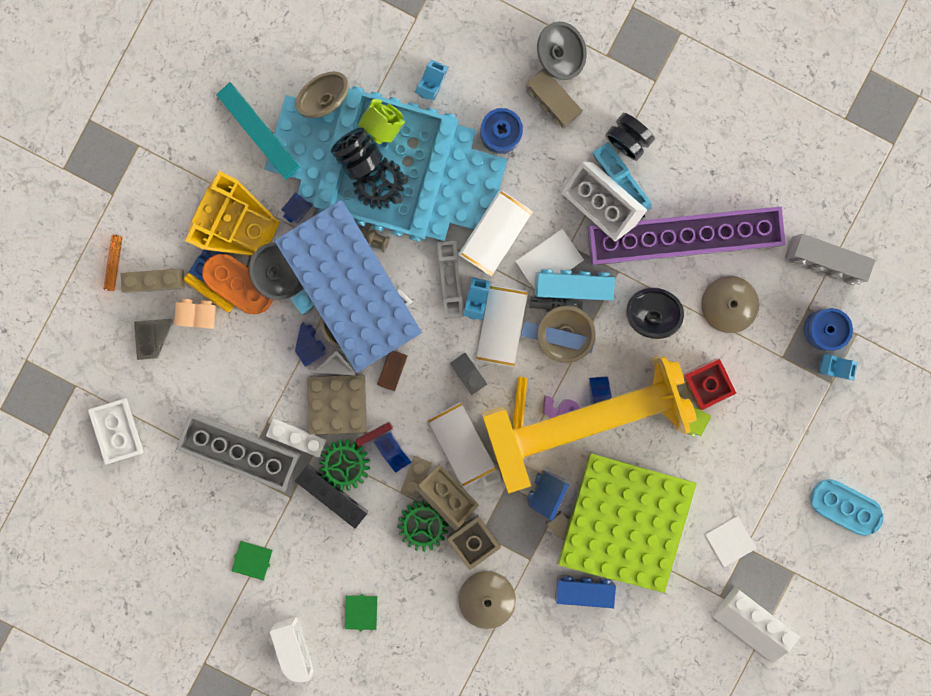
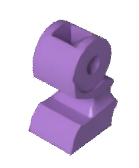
M544 395L542 414L547 415L549 418L580 409L575 401L563 399L558 408H554V400Z

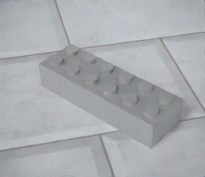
M196 412L189 414L176 447L178 451L283 492L289 486L301 455L298 452Z

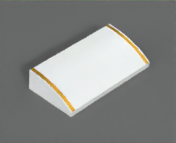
M500 189L458 255L492 277L532 214V211Z
M490 285L476 360L514 367L528 291Z
M462 402L428 419L462 487L497 470Z

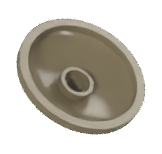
M335 71L316 76L299 92L296 99L297 111L306 118H320L330 114L343 103L349 90L347 78L344 74Z
M726 276L715 280L707 287L702 297V312L706 321L714 329L724 333H737L745 330L754 322L759 311V299L755 289L749 282L736 276ZM731 301L736 302L735 308L730 306Z
M566 305L559 306L546 313L540 321L538 342L542 351L549 358L561 363L575 362L585 357L592 349L595 342V327L589 315L580 308ZM550 327L562 331L568 329L570 333L587 336L583 346L576 350L548 343L546 328Z
M483 571L472 575L465 581L459 593V607L462 615L470 624L482 629H492L503 625L512 616L516 605V596L511 583L504 576L496 572ZM490 600L491 604L489 606H486L484 604V601Z

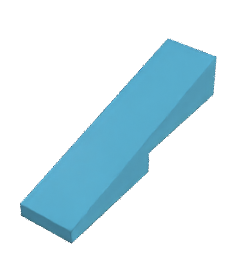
M609 142L592 152L603 171L647 211L652 208L651 201L630 175L629 169Z

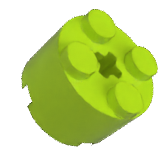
M373 99L360 118L358 127H363L372 136V140L378 144L392 142L405 121H402L404 116L391 104L388 103L385 106L381 104L382 100Z

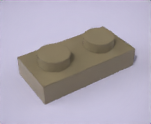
M414 456L400 492L418 499L420 493L415 488L427 477L432 462Z

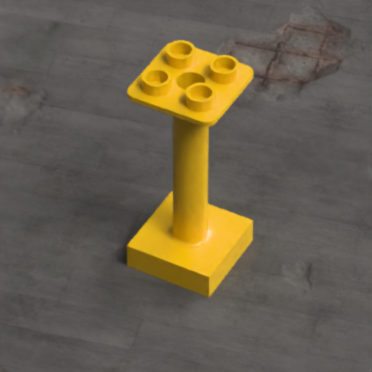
M664 356L651 357L654 369L652 385L519 429H512L507 411L503 406L481 413L508 494L531 486L523 462L525 457L658 413H662L671 421L674 430L684 434L690 433L689 423L697 421L690 399L684 400L683 397L679 396L677 385L684 383L679 363L677 361H668Z

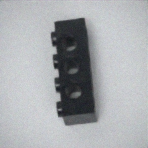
M308 464L296 478L295 482L356 529L368 514V510L344 491H340L338 486L334 488L332 486L334 483L327 482L328 479L326 477L322 478V474Z

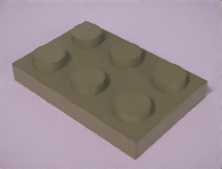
M441 464L437 465L415 488L455 531L479 506Z

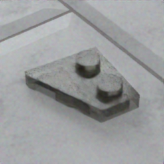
M173 319L134 322L137 360L157 359L159 357Z

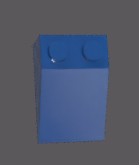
M543 470L542 473L538 472L534 481L536 487L534 491L530 490L526 500L529 501L528 506L553 521L569 484L565 479Z

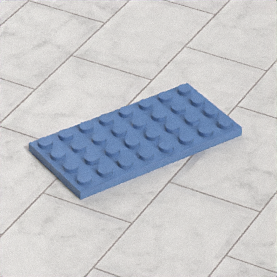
M342 200L274 240L356 373L422 333Z

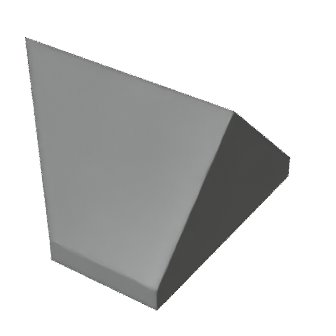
M335 351L317 368L316 372L356 375V371L340 351Z

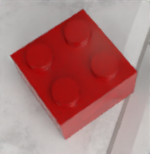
M715 358L683 374L684 382L699 410H704L737 394L720 359Z

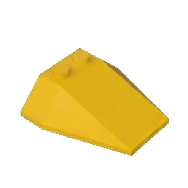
M218 170L206 188L191 219L185 241L204 250L253 255L258 248L271 242L280 222L237 179Z

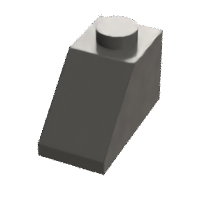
M466 353L450 363L471 395L487 385Z

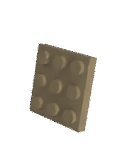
M365 375L307 377L309 435L367 433Z

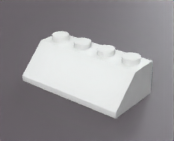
M582 162L562 191V194L614 241H617L634 228L647 211L613 179L591 162Z
M735 586L712 615L714 619L772 663L787 654L800 638L798 634Z

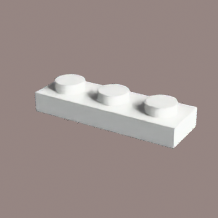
M273 418L266 434L269 438L316 457L321 456L327 441L325 438L318 435H309L308 431Z

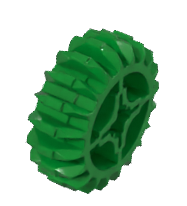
M339 439V446L332 442L331 446L333 449L326 446L325 450L328 454L321 453L325 460H319V464H324V467H320L319 471L326 472L321 477L325 478L328 476L327 482L333 481L334 484L332 486L334 488L339 484V490L343 491L344 485H346L347 491H350V484L354 488H358L356 481L363 484L364 480L361 476L368 477L364 470H370L371 467L365 465V463L370 462V459L363 458L368 454L367 451L361 454L360 451L363 449V446H360L358 449L355 448L357 445L355 441L350 446V439H347L345 445H343L342 439ZM345 449L355 453L359 459H349ZM339 450V462L329 465L332 454ZM343 459L351 464L347 467L346 471L338 466L343 462ZM360 465L358 475L350 479V469ZM331 470L340 471L344 480L336 478L331 473Z
M421 499V505L419 506L416 500L413 501L414 508L408 504L406 507L409 512L402 510L401 513L405 517L398 518L400 522H403V524L397 525V528L403 529L399 532V536L406 535L402 542L410 540L408 543L409 548L412 547L413 543L416 544L415 551H418L419 546H422V551L425 552L427 545L430 550H433V543L439 547L438 539L445 541V537L441 534H448V530L443 529V527H449V524L443 522V517L429 503L424 505V499ZM425 510L433 514L424 518L417 511ZM412 515L416 526L409 532L407 522ZM438 519L439 530L434 535L430 525L434 520ZM419 521L422 523L428 522L427 530L424 528L418 529L420 526ZM423 533L430 539L418 540L414 536Z

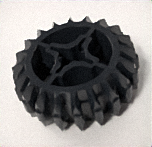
M384 157L382 162L371 172L355 179L357 181L353 183V186L356 188L354 193L359 195L358 200L363 201L365 206L370 204L371 209H374L377 205L379 210L383 208V204L389 208L390 201L396 204L394 198L402 197L398 192L405 190L401 185L406 183L402 179L404 173L399 172L400 166H395L393 160L388 163V159ZM377 170L375 175L369 176L372 172ZM386 171L393 174L394 183L386 180ZM379 180L383 182L382 185L379 184V186H376L375 184L377 181L379 182ZM365 183L372 186V196L365 192ZM384 191H389L386 195L381 196Z

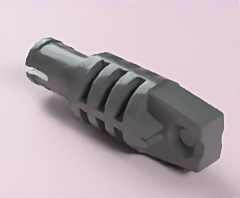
M531 296L529 308L544 309L546 312H549L556 307L566 305L583 310V302L570 298H540Z

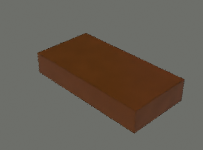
M397 351L390 352L387 355L377 385L395 391L408 355Z

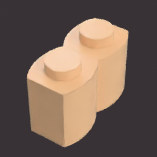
M181 299V302H176L174 325L215 329L217 306L212 305V301H200V304H193V300Z

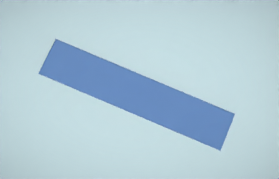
M525 321L521 336L538 340L539 325ZM550 327L546 328L548 343L579 350L584 345L587 336Z

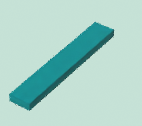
M231 82L216 94L284 179L287 180L300 168L296 160Z

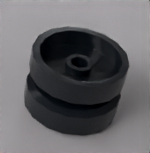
M623 112L616 121L617 126H612L605 136L620 152L632 160L638 161L644 153L642 147L648 148L655 140V137L639 120Z

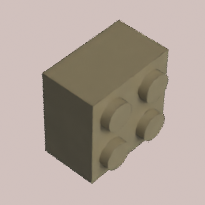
M478 514L447 536L448 542L469 571L501 548L497 539Z

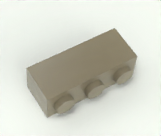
M544 68L526 84V92L531 98H536L540 102L539 106L545 113L549 112L553 116L552 121L558 127L562 126L565 129L583 111Z
M182 269L120 273L123 293L185 289Z

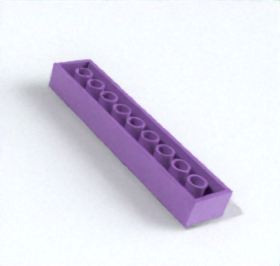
M782 206L642 220L617 241L610 238L597 225L587 227L591 266L786 245Z

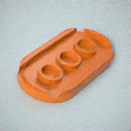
M217 254L210 257L204 264L202 276L205 284L245 313L259 314L265 312L271 306L273 300L262 296L256 291L250 281L248 268L233 257L226 254Z

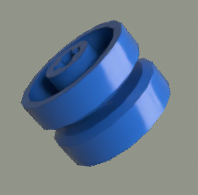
M497 108L490 111L484 117L480 128V138L483 145L489 151L496 154H506L513 151L518 146L523 134V124L520 117L514 111L507 108ZM503 129L505 131V134L503 132L502 134H499L498 130Z
M834 308L821 309L809 315L805 321L804 334L808 343L814 348L833 351L841 349L848 344L852 338L853 325L849 316L843 311Z

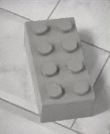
M805 234L792 237L785 256L786 259L790 260L789 263L793 265L808 266V270L819 273V271L825 272V276L829 278L844 279L843 282L849 285H860L863 282H868L876 261L875 259Z

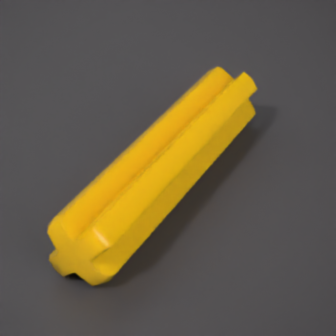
M191 273L184 277L183 281L224 311L231 312L234 308L232 303L211 290L204 282Z
M517 377L513 429L524 427L528 380L526 377Z

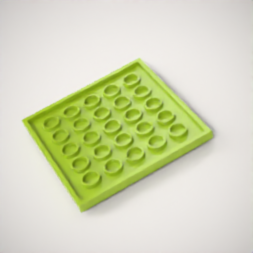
M589 453L557 564L665 593L697 483Z

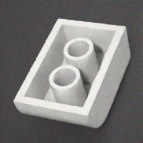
M297 617L274 623L269 631L268 639L270 645H274L276 651L274 653L276 664H280L283 674L289 680L298 683L309 681L313 669Z

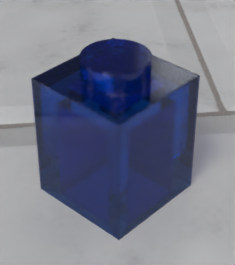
M295 192L281 210L285 213L283 217L290 223L295 221L298 224L312 208V205Z

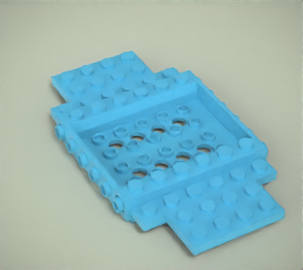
M353 86L352 89L349 88L345 100L336 110L320 118H306L296 109L297 98L285 95L274 135L300 165V168L290 176L291 178L301 180L296 199L312 203L313 207L317 209V213L342 200L358 225L365 226V223L373 225L372 229L382 232L384 229L391 230L393 235L402 237V234L410 236V240L420 242L421 239L425 240L426 236L445 241L450 223L474 230L500 189L508 159L471 149L476 130L458 125L459 120L453 114L445 113V115H441L432 108L420 109L419 105L408 102V105L400 103V99L394 97L389 99L382 98L380 93L363 92L364 89ZM373 99L382 100L381 104L385 106L388 103L394 106L404 116L402 121H405L392 142L378 144L372 140L370 143L378 147L383 158L388 159V163L393 160L395 166L399 165L401 168L399 172H403L408 177L407 184L401 185L405 190L398 192L403 196L402 202L393 204L390 201V207L387 208L383 204L381 210L378 209L377 205L374 209H371L370 204L365 206L363 201L358 200L359 195L354 193L355 187L353 186V183L357 180H351L342 169L343 163L339 164L336 157L330 152L332 146L341 137L359 128L360 118ZM410 138H416L419 142L418 146L414 149L407 145ZM406 156L413 158V164L410 167H405L402 164V160ZM267 158L264 169L280 174ZM377 170L372 172L369 176L375 175ZM386 171V180L394 183L393 174ZM379 180V182L377 181L375 184L376 186H379V184L382 185L383 182ZM365 183V192L372 196V186ZM384 191L381 196L386 195L389 191Z

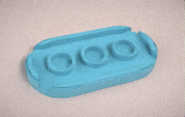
M832 479L823 480L813 488L810 496L811 505L821 516L861 536L873 534L882 526L883 513L880 505L875 500Z

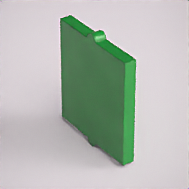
M240 541L237 554L234 555L235 561L232 572L264 581L267 569L270 567L269 562L273 550Z
M360 594V596L346 595L345 629L359 630L360 632L362 630H377L378 596H364L363 594Z

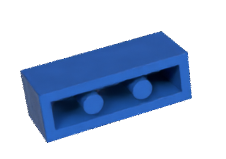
M562 575V578H557L555 601L556 604L614 609L616 585L614 582H611V579L600 578V581H592L591 577H581L580 580L573 579V576Z

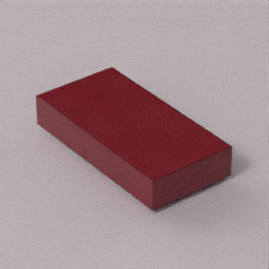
M387 422L357 438L355 442L360 447L393 429L391 422Z

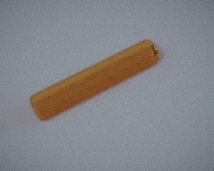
M114 234L111 236L103 287L106 291L115 290L123 239L120 235Z

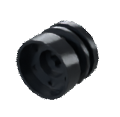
M363 127L345 134L332 146L330 151L336 157L339 164L343 163L342 169L351 180L368 174L383 159V155L375 144H370L372 139L367 135Z

